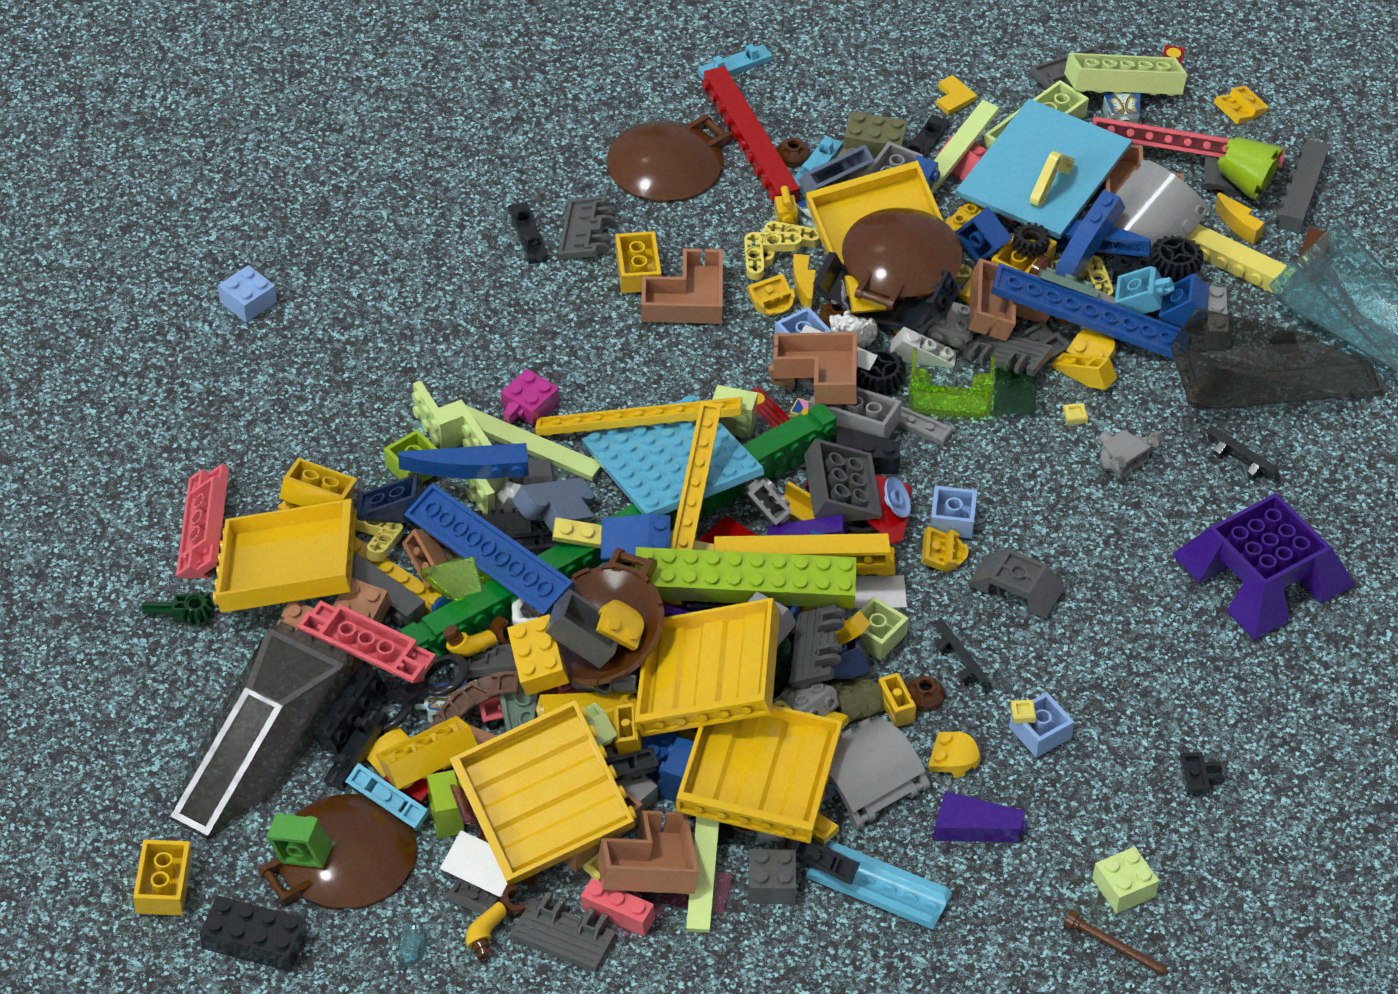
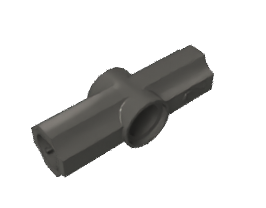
M631 672L618 680L600 685L572 683V688L574 690L596 691L600 695H608L611 692L638 693L640 675L638 672Z

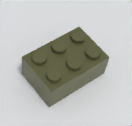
M851 111L844 135L843 148L847 150L849 148L856 149L865 144L875 159L888 142L904 147L908 120Z

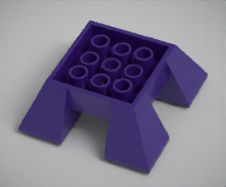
M1277 493L1213 525L1172 555L1199 584L1228 568L1235 573L1243 584L1228 607L1227 613L1254 641L1288 623L1289 618L1284 588L1299 581L1322 604L1355 585L1332 547Z

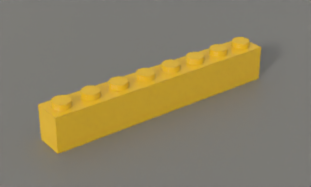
M888 533L714 537V551L856 557V568L889 567L891 552Z

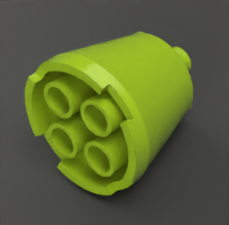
M1241 137L1230 138L1226 145L1228 150L1225 156L1219 158L1216 166L1220 167L1219 172L1244 194L1258 201L1261 197L1259 192L1267 189L1279 166L1277 158L1279 155H1283L1284 149L1277 145Z

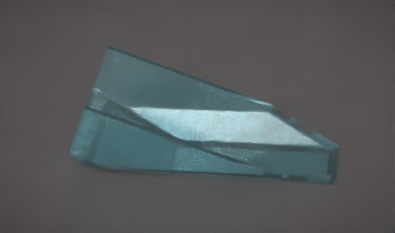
M1337 220L1313 244L1314 246H1311L1296 261L1292 260L1269 284L1273 291L1271 294L1281 304L1398 374V281Z

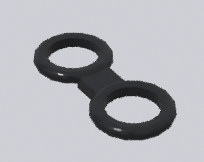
M453 653L441 655L436 658L425 674V681L409 682L402 686L400 690H385L372 710H375L381 703L391 699L400 700L402 705L398 714L386 722L380 733L389 732L400 726L409 716L411 707L427 696H447L459 689L468 677L469 666L467 660L461 655ZM445 664H456L459 666L457 676L449 684L440 687H434L429 684L431 675L439 667Z

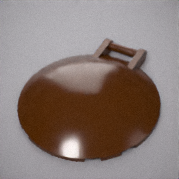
M707 114L689 124L666 120L642 123L621 133L611 144L607 154L609 175L620 189L638 199L644 197L652 199V202L668 203V200L678 199L680 202L690 200L702 195L717 182V177L722 172L723 167L720 148L729 144L733 139V135L716 125ZM708 127L718 137L713 139L702 129Z
M887 208L865 215L850 227L842 244L845 268L849 275H852L859 284L854 298L860 300L863 298L884 305L886 309L892 311L899 299L905 300V297L917 296V299L933 295L934 291L932 288L935 286V282L939 283L942 278L941 270H949L953 279H955L962 264V246L953 229L940 218L925 211L912 208Z
M616 548L608 564H602V567L593 569L588 567L572 574L573 577L570 580L576 585L572 591L599 609L612 600H619L631 606L642 616L644 629L636 650L632 651L618 643L615 654L601 668L588 662L585 658L560 643L569 682L579 685H600L613 682L633 672L653 652L664 626L663 601L658 589L650 581L657 568L656 559L650 557L646 559L626 553L624 549ZM625 561L638 566H642L643 568L642 570H639L633 567L623 565L622 562Z
M339 794L329 796L311 803L295 815L302 817L313 816L319 819L333 845L324 867L317 868L283 864L279 858H276L262 865L258 870L261 877L266 878L278 896L277 900L281 906H287L302 898L305 901L310 900L319 904L321 908L331 910L351 907L353 910L362 909L384 901L404 885V880L409 873H412L415 865L416 838L409 824L365 795ZM279 872L290 889L285 891L274 874Z

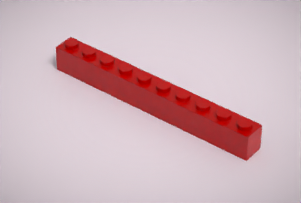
M722 66L704 71V78L701 81L704 91L708 92L710 101L714 102L717 113L722 115L725 126L731 130L733 139L737 140L740 151L744 152L748 164L752 165L755 176L760 178L763 189L767 190L771 202H774L776 196H782L781 187L788 186L790 195H794L795 201L798 203L800 198L798 184L726 67Z

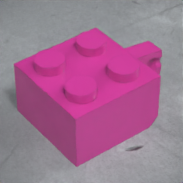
M526 369L500 392L501 406L505 408L503 419L508 423H512L520 417L531 425L536 426L537 418L546 417L559 405V387L529 369Z

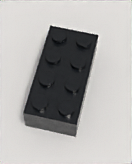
M218 895L200 931L201 945L204 950L288 972L292 971L308 935L306 918Z

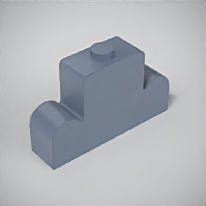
M864 144L805 172L798 179V182L804 192L807 193L845 182L851 176H855L867 169L875 160Z
M583 477L522 485L512 499L514 505L525 518L537 520L540 516L552 533L555 518L589 523L594 516L588 508L594 493Z

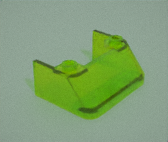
M913 347L909 388V407L912 411L977 418L986 417L990 413L995 372V353L990 355L989 373L976 374L972 379L971 388L930 385V373L924 368L916 367L917 347Z
M459 556L420 569L422 579L445 598H452L453 602L466 599L465 595L484 591L482 585L492 580L478 570L475 556L465 559Z

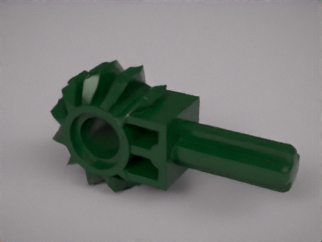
M192 591L190 595L174 594L173 602L145 601L142 603V613L173 614L174 622L188 623L190 627L194 624H197L199 627L201 623L208 624L209 619H212L215 609L210 595H204L203 591L199 593Z

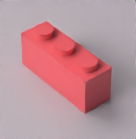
M591 878L581 894L582 909L587 912L591 908L595 910V916L597 917L606 914L609 916V922L645 937L655 920L654 904L624 891L602 890L601 881Z

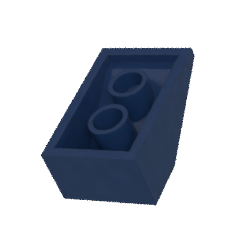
M418 474L360 493L356 514L357 519L395 523L411 522L405 517L404 513L426 490Z
M860 635L842 644V652L838 653L841 656V663L831 666L835 671V679L861 678L867 675L870 671V656Z

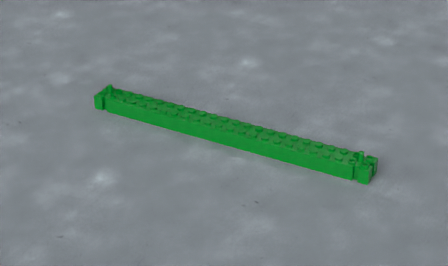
M820 403L808 409L807 414L803 415L801 413L742 446L763 467L764 475L759 476V478H766L771 481L804 463V454L815 438L835 443L836 434L834 432L837 417ZM744 483L704 498L699 519L711 515L721 507L727 506L734 500L745 496L741 491L745 488L743 486ZM632 504L610 517L641 515L642 513ZM678 509L664 514L670 516V530L675 527ZM564 542L537 555L569 579L573 577L572 574L588 567L593 569L605 562V560H600V548ZM491 580L422 617V622L418 624L413 622L400 629L399 632L415 639L417 646L436 654L437 658L444 654H451L446 648L447 639L443 636V631L447 627L456 625L460 632L471 636L489 630L490 624L497 616L506 619L509 624L513 622L512 604L519 598L494 580Z

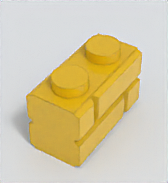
M895 673L878 679L884 707L892 724L895 727L913 723L915 721L916 705L913 699H911V695L900 674Z
M636 703L614 706V723L617 733L615 744L619 755L642 750V735L634 723Z

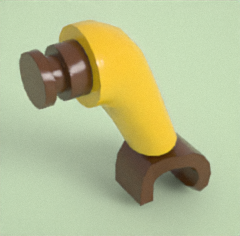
M497 616L490 624L489 630L471 636L460 632L456 625H451L443 631V636L447 639L446 648L453 654L469 657L494 646L498 642L504 645L511 644L508 629H504L508 621Z
M509 885L506 887L499 901L468 927L465 942L467 948L473 949L475 953H478L476 955L477 960H484L493 954V950L489 949V941L491 940L490 933L505 916L516 917L524 912V903L513 905L509 901L515 897L519 886Z

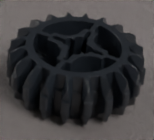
M1173 234L1170 237L1164 236L1163 239H1158L1152 246L1149 255L1150 266L1155 267L1160 275H1164L1165 278L1170 277L1173 281L1175 279L1181 280L1193 273H1200L1204 262L1203 250H1201L1199 244H1195V240L1190 241L1188 237L1182 238L1181 235L1175 237Z
M872 347L869 352L878 356L869 371L857 366V387L860 386L861 389L877 394L882 393L884 396L887 392L893 394V391L899 390L900 386L905 382L907 372L905 362L902 360V356L897 355V352L891 353L890 349L883 350L882 347L880 349Z

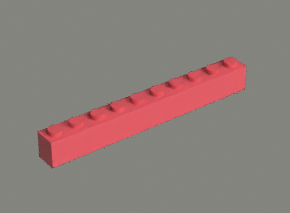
M1093 116L1092 122L1093 125L1132 140V143L1215 157L1225 156L1228 150L1226 145L1230 138L1098 116ZM1281 147L1284 149V153L1282 156L1279 155L1277 158L1279 160L1278 167L1281 168L1283 166V160L1286 150L1285 147Z

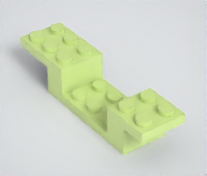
M422 382L413 383L414 392L411 394L414 401L413 413L417 419L421 420L424 431L429 432L434 446L444 449L455 448L460 445L464 447L492 445L462 399L438 408ZM509 478L467 479L469 485L467 494L470 501L475 502L477 510H482V514H491V510L495 509V496L504 482H509Z

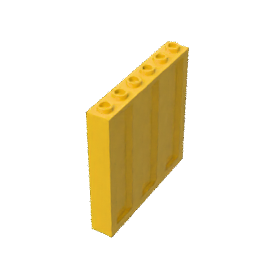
M773 598L664 617V626L660 639L650 656L641 664L634 723L642 737L772 714L780 611Z
M576 700L450 758L451 764L508 886L600 844L602 838H613L636 827L634 819L637 816L632 806L627 807L624 801L627 795L622 785L617 787L614 780L617 778L616 772L612 765L607 766L604 760L608 757L603 745H597L595 738L598 735L593 725L588 726L585 720L588 718L587 712L583 705L578 706Z
M772 705L771 715L698 727L677 794L675 811L811 844L841 736L843 721L814 715L809 712L792 710L788 707Z

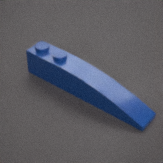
M1105 189L1102 191L1082 220L1057 263L1055 270H1058V275L1065 276V274H1069L1077 278L1079 277L1126 208L1121 197Z
M1074 220L1060 239L1050 236V239L1057 241L1056 249H1066L1082 220ZM1112 227L1096 252L1149 257L1151 242L1149 238Z
M526 443L398 452L399 469L419 474L459 479H498L529 476Z

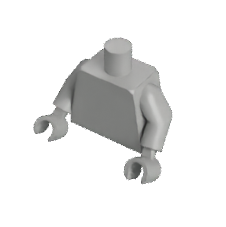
M1108 431L1103 432L1099 437V441L1103 443L1100 455L1103 468L1112 470L1121 479L1149 460L1151 446L1158 447L1159 442L1164 441L1162 433L1155 431L1148 437L1132 435L1127 431H1121L1115 436H1112Z

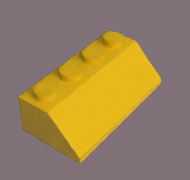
M454 716L375 755L391 784L397 789H406L412 786L413 782L419 779H427V775L433 774V772L439 769L450 768L452 766L450 758L477 746V742L470 725L459 717Z

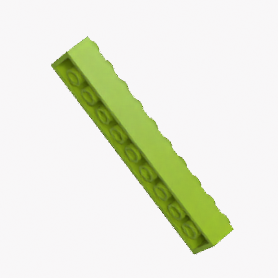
M636 547V556L646 559L650 557L657 560V568L650 581L658 589L662 600L746 603L756 592H759L768 598H773L774 601L784 606L826 607L837 604L839 608L854 609L856 557ZM635 565L636 569L642 570V566Z

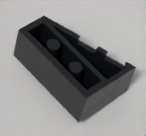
M836 425L835 444L871 453L875 474H899L900 444L898 441Z

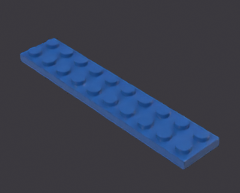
M999 263L991 294L1182 362L1183 355L1181 349L1186 350L1189 331Z
M433 483L404 513L408 520L543 616L551 614L554 604L569 589L573 590L576 586L568 577Z

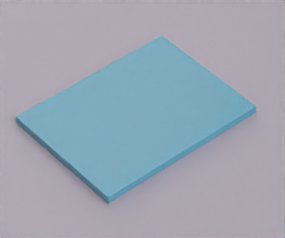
M1028 99L955 190V195L984 208L989 207L991 211L1017 222L1025 223V225H1027V222H1031V225H1034V222H1036L1038 226L1042 224L1044 229H1048L1050 236L1060 239L1130 148L1132 140ZM1057 151L1075 158L1074 166L1069 174L1057 172L1044 203L1040 207L1029 202L1030 196L1050 153Z

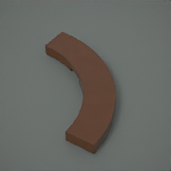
M496 672L464 685L445 701L436 713L437 715L429 728L454 716L462 719L474 707L491 698L518 694V672Z

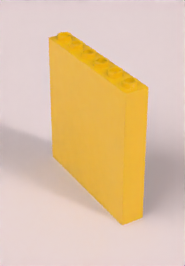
M918 160L806 193V205L826 255L829 252L837 253L843 264L842 244L844 237L850 227L865 215L887 208H912L925 211L943 220Z
M352 499L225 519V526L221 530L223 538L220 541L221 553H218L219 566L216 567L218 579H215L216 592H213L214 604L219 606L220 612L224 613L350 592L356 513Z

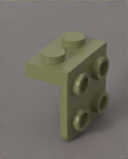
M867 675L861 678L837 679L828 684L836 690L837 699L840 704L838 706L839 712L848 715L849 722L885 711L881 686Z

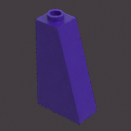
M843 514L771 525L768 526L767 535L765 536L810 535L813 530L824 534L850 533Z
M945 791L934 826L933 840L1018 842L1020 834L1025 835L1028 821L1024 820L1025 811Z

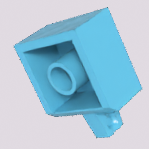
M1152 266L1118 276L1114 304L1140 314L1154 312L1162 308L1163 296L1175 291V284L1170 277L1162 278L1158 270Z

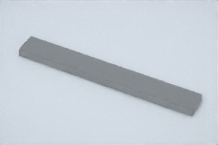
M814 378L797 379V384L814 391ZM903 406L901 407V421L897 427L944 446L953 433L952 427Z

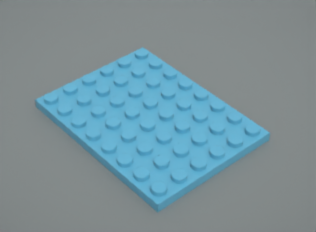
M692 395L668 404L696 402L699 399ZM697 420L602 430L582 438V444L642 514L664 515L679 508ZM720 422L718 423L703 499L764 475V470L760 463Z

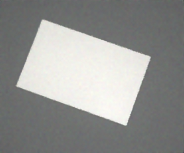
M904 575L886 577L856 576L854 608H862L873 596L892 608L907 607Z
M460 831L440 869L501 897L507 882L489 843Z

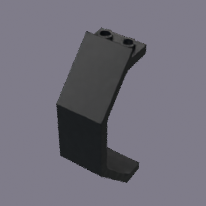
M828 253L813 282L821 297L845 311H850L852 315L865 318L866 320L872 318L875 320L877 327L900 331L903 327H906L921 335L947 317L962 286L961 283H955L949 270L942 269L940 272L942 278L939 283L935 282V286L932 288L934 291L932 297L927 296L917 299V296L905 297V300L899 299L893 311L852 314L850 298L847 296L844 276H848L849 273L845 265L840 261L837 253Z

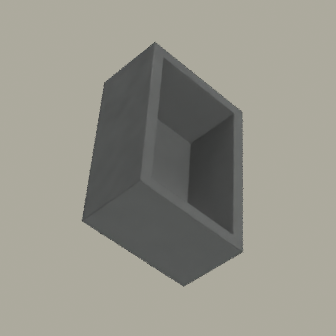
M571 589L554 604L545 633L585 658L588 662L601 668L615 654L618 645L617 642L596 632L600 615H598L600 609Z

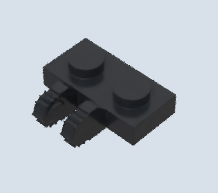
M1202 752L1180 753L1179 761L1187 795L1209 794L1210 785L1223 784L1225 778L1223 774L1218 773L1222 770V765L1219 762H1204Z

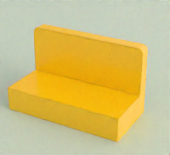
M788 481L785 486L784 497L790 502L788 506L791 509V512L788 514L790 516L789 519L795 522L815 519L810 493Z

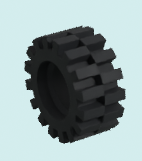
M1027 222V225L1022 223L1021 227L1018 225L1014 231L1013 249L1016 250L1018 255L1022 253V257L1028 255L1030 259L1032 256L1038 258L1039 255H1044L1048 250L1050 233H1048L1047 228L1044 229L1042 224L1038 226L1036 222H1034V225H1031V222ZM1026 239H1034L1036 241L1031 242L1027 241Z

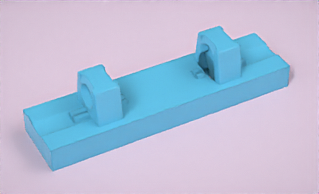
M750 44L746 46L745 51L723 59L720 55L713 57L712 63L698 67V74L703 79L704 71L725 66L732 76L771 62L772 54L763 44L757 47Z
M828 136L821 140L818 147L794 176L800 192L805 193L798 179L805 172L833 160L843 148V142Z
M359 763L345 781L417 831L431 812ZM407 802V805L405 806L403 811L400 812L403 805Z

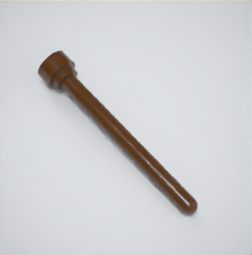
M1071 909L1067 914L1063 926L1071 930L1073 928L1078 930L1079 928L1161 975L1167 973L1166 966L1083 921V917L1080 916L1079 912Z

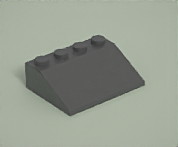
M815 438L804 454L814 518L843 514L845 521L880 519L882 511L872 454Z

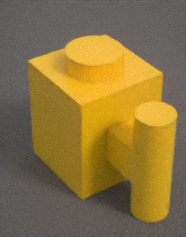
M788 186L781 187L782 196H776L774 199L776 221L797 225L798 210L795 197L790 195Z

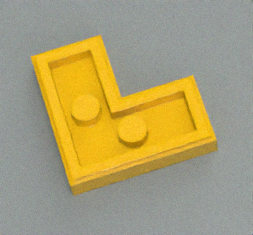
M953 75L938 82V88L946 95L936 100V106L948 116L977 100V95Z

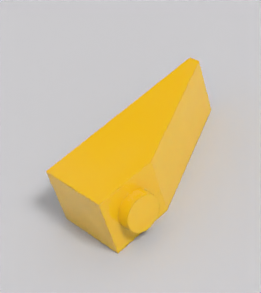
M1062 353L1051 364L1052 368L1089 388L1106 390L1117 379L1111 359L1108 357Z

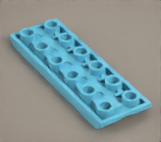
M828 841L825 846L860 862L852 885L813 866L810 867L806 874L807 879L934 930L952 895V892L945 886L833 841Z

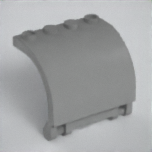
M1142 160L1139 164L1140 167L1131 173L1129 179L1115 194L1121 197L1126 208L1113 227L1149 238L1151 249L1153 244L1158 239H1163L1164 236L1170 237L1173 234L1175 237L1179 235L1182 238L1188 237L1211 208L1189 185L1175 174L1157 163Z
M867 718L858 723V728L854 730L849 728L841 732L829 775L830 782L840 794L848 810L850 823L855 830L863 827V823H870L875 820V812L907 795L909 798H913L918 795L919 791H925L930 788V782L925 774L926 770L915 749L897 727L884 719L870 720V718ZM916 777L917 782L914 784L912 779ZM862 808V814L859 815L857 810Z

